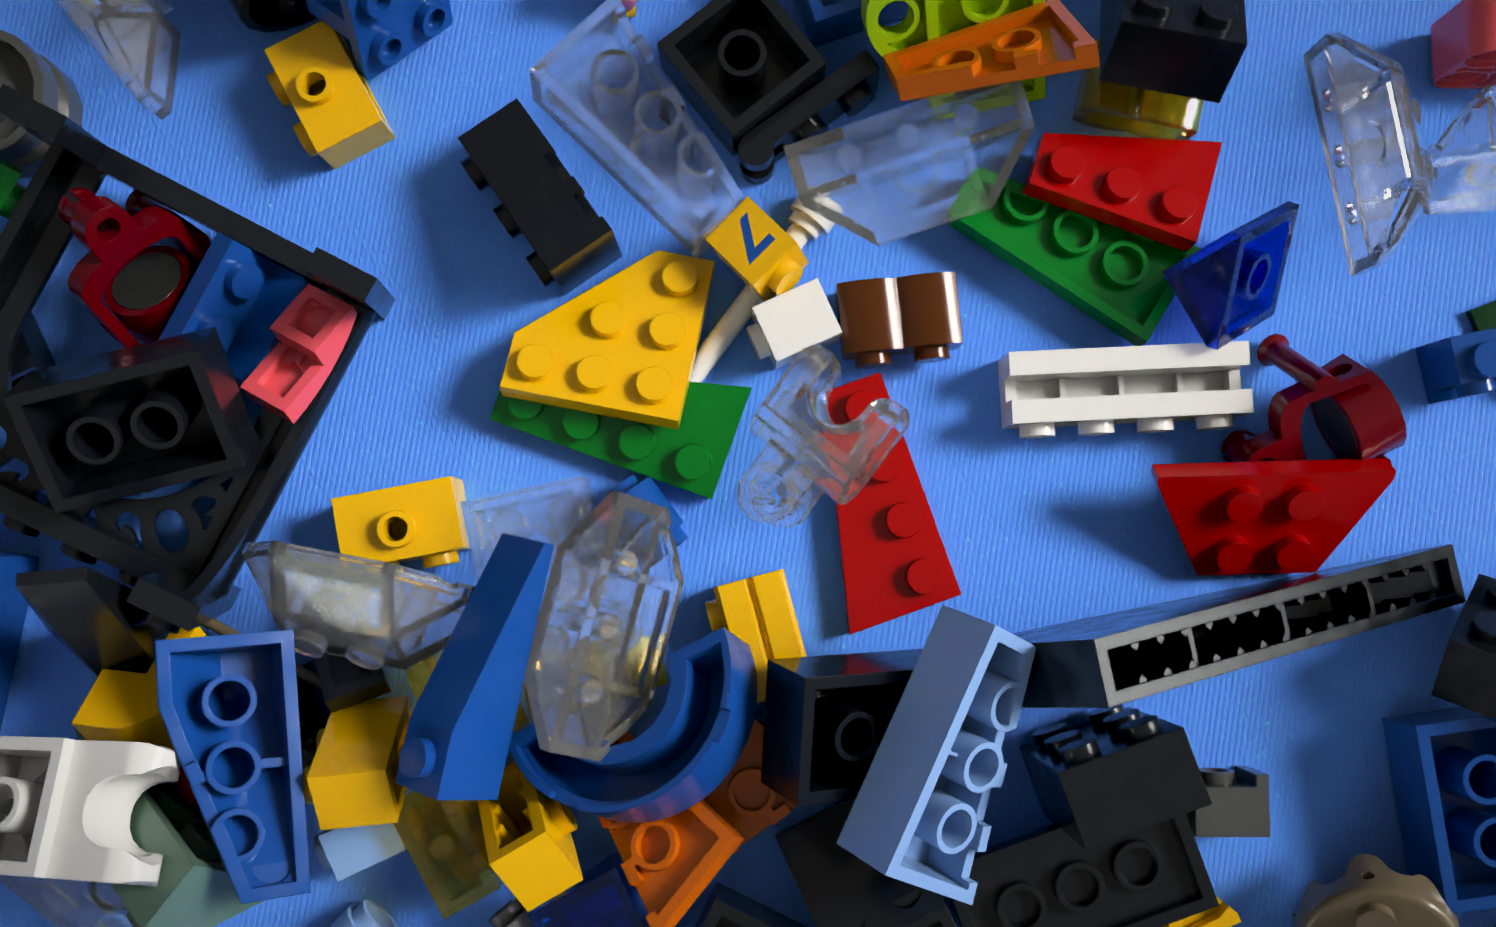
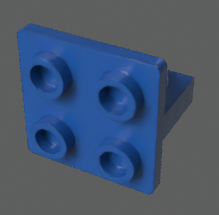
M306 0L309 13L350 40L358 74L368 81L440 34L453 22L449 0Z
M217 232L158 340L215 327L234 377L244 382L280 342L269 327L308 283L313 284L310 280Z

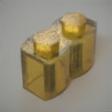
M1095 39L1100 61V39ZM1100 67L1082 70L1072 120L1099 129L1129 132L1142 138L1189 140L1198 132L1204 100L1099 81Z

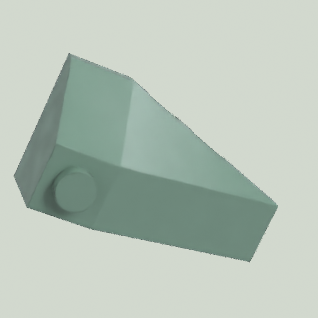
M75 728L77 740H86ZM159 783L151 786L141 794L134 804L131 813L130 831L132 838L139 848L150 853L162 854L163 860L157 887L112 883L113 889L128 909L126 916L133 927H214L263 902L239 903L200 808L191 805L185 800L177 783Z

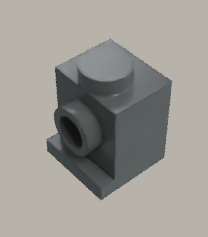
M1235 766V773L1234 770L1226 768H1199L1212 804L1186 813L1195 837H1270L1268 774L1249 766Z

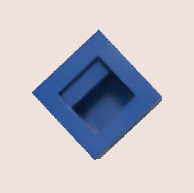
M1496 328L1452 336L1415 348L1428 404L1496 390Z

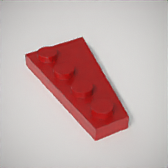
M878 372L825 391L823 395L834 483L835 511L847 609L846 617L848 634L851 635L961 595V591L881 373Z

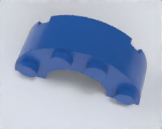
M722 627L668 654L671 681L666 704L652 726L632 741L610 747L604 746L590 724L563 712L556 711L513 733L509 751L518 768L535 788L547 797L576 810L623 823L653 822L681 813L708 796L725 779L738 761L748 741L754 723L758 695L757 673L750 646Z

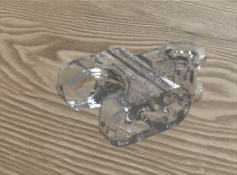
M811 345L804 348L752 418L750 432L766 446L750 468L743 474L738 484L737 498L740 508L747 517L756 522L770 523L776 527L789 528L800 524L824 493L839 505H845L864 488L909 427L910 416L908 410L896 400L880 398L873 400L853 421L843 425L835 424L828 412V399L834 385L841 376V365L834 353L823 345ZM775 486H777L775 490L777 495L781 497L779 503L776 506V499L771 494Z

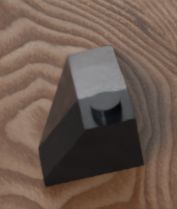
M88 567L16 573V588L47 630L97 677L102 669L147 674L155 659L154 641L165 640L169 632L160 630L143 621L140 616L144 610L126 602L132 588Z

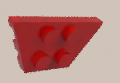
M1368 458L1364 460L1330 459L1152 464L1151 473L1197 576L1316 572L1394 480L1396 470L1387 458Z

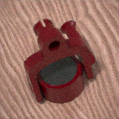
M79 187L69 190L78 201L73 203L63 195L58 204V214L62 221L71 226L75 237L88 251L70 273L67 282L69 289L102 329L123 347L128 348L141 345L137 340L143 343L157 341L210 246L209 237L173 210L136 191H132L127 198L126 212L109 198L96 196L86 188ZM170 237L178 249L171 246H148L161 239ZM103 293H104V301H105V303L108 305V307L110 308V310L103 304V301H102V295H103Z
M1273 334L1261 342L1257 351V358L1265 366L1275 365L1296 380L1297 383L1277 392L1272 397L1268 408L1269 430L1258 435L1246 429L1233 431L1224 439L1221 452L1226 454L1222 456L1226 462L1307 460L1301 438V420L1304 410L1309 404L1322 437L1337 456L1335 459L1364 460L1368 458H1387L1384 454L1404 445L1407 438L1406 424L1392 392L1371 369L1363 367L1343 353L1324 366L1319 367L1289 347V341L1285 336Z

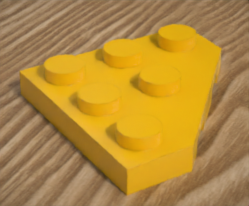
M657 250L514 332L499 386L502 396L679 430L715 273V261Z

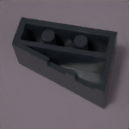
M517 98L458 137L469 156L460 161L461 165L480 192L491 186L502 203L492 210L512 239L523 233L535 251L525 258L545 287L556 281L566 295L622 257L613 230L603 216L599 218L584 196L585 192L574 176H570L551 144Z

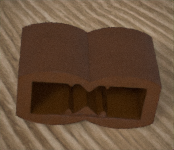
M933 272L897 278L862 279L837 283L835 295L838 323L842 330L840 337L842 360H855L857 369L891 365L890 356L900 354H914L915 363L945 361L950 359L949 350L958 349L963 343L956 272Z

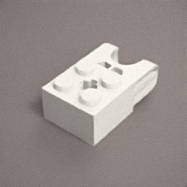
M0 736V875L157 887L163 855L150 853L139 848L132 838L130 818L134 804L143 792L159 783L178 781L181 763L176 751L169 747L143 742Z

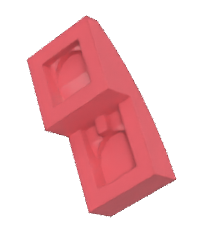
M308 283L269 327L280 342L241 384L240 388L253 402L295 424L317 395L335 366L358 314L355 308Z

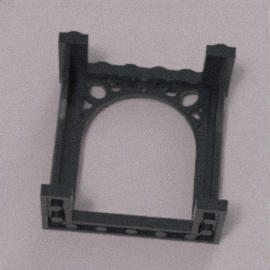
M2 84L0 88V114L50 147L0 235V426L7 433V441L0 450V467H3L15 457L27 463L29 467V474L22 481L18 480L21 476L18 472H0V513L4 514L1 522L8 528L27 536L38 537L42 532L63 542L59 550L80 562L95 565L99 559L120 569L117 578L133 587L126 602L144 610L140 616L143 621L169 633L177 634L181 628L190 631L231 610L242 590L233 585L374 318L377 315L385 320L396 299L376 277L316 247L313 253L106 146L68 117ZM107 176L194 222L239 242L271 261L326 289V293L355 308L358 314L335 366L317 395L295 424L264 407L262 408L253 425L259 440L244 468L212 475L191 488L163 497L149 499L118 498L57 514L48 496L40 492L45 489L2 397L12 388V363L19 335L74 235L71 226L62 221L58 214V204L63 195L73 203L78 201L69 190L82 187L96 195ZM233 478L228 490L226 491L222 484L227 482L229 479ZM200 497H210L216 500L215 506L205 513V515L212 517L207 529L201 514L193 507ZM93 509L95 511L96 518L89 516ZM166 509L178 512L184 518L188 527V543L179 552H172L166 549L157 536L156 521L159 514ZM129 512L141 519V540L138 539L136 532L129 525H124L122 530L120 529L118 519L122 513Z

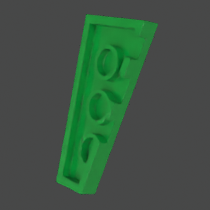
M689 381L679 430L502 396L501 390H499L490 420L712 499L752 387Z

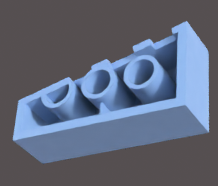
M942 605L836 844L886 876L973 905L978 883L969 878L975 852H986L992 826L983 822L991 788H1002L1008 764L1003 762L1001 751L1005 732L1017 728L1036 646L995 624Z

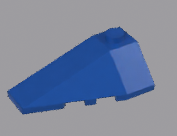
M502 533L410 716L405 741L399 755L396 783L434 800H498L554 544Z
M293 629L155 640L157 709L239 903L247 904L311 893Z

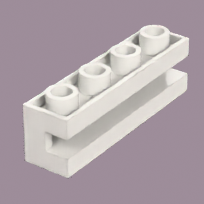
M1249 341L1008 352L998 360L1002 429H1019L1020 439L1054 437L1056 436L1055 427L1078 426V436L1114 434V424L1137 423V433L1174 431V421L1192 420L1196 421V430L1198 431L1233 428V418L1254 413L1252 389H1241L1240 368L1250 365Z

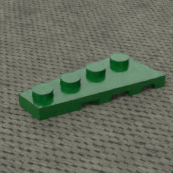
M977 167L942 221L1134 346L1144 345L1149 340L1203 249L1193 246L1186 252L1022 194L1025 184Z

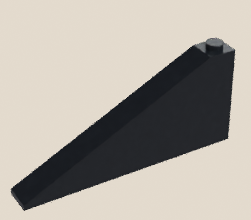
M1440 545L1312 573H1304L1012 633L1036 646L1021 708H1110L1464 603L1466 600L1453 545Z

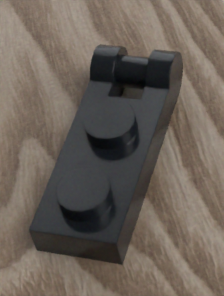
M867 50L851 59L740 139L738 154L741 174L745 180L752 184L767 182L773 176L774 163L797 146L801 150L813 146L827 133L829 129L827 125L844 113L848 117L858 114L874 100L880 67Z

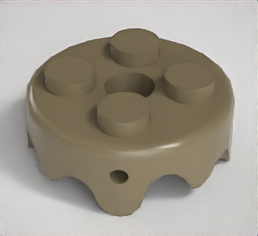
M1371 854L1355 855L1349 860L1345 874L1335 882L1321 884L1317 880L1311 881L1304 891L1297 914H1293L1294 927H1460L1457 915L1451 911L1434 883L1428 877L1420 874L1411 876L1397 873L1388 868L1380 858Z

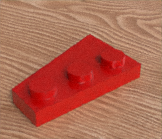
M1043 133L1036 144L1022 194L1187 252L1197 243L1222 142Z

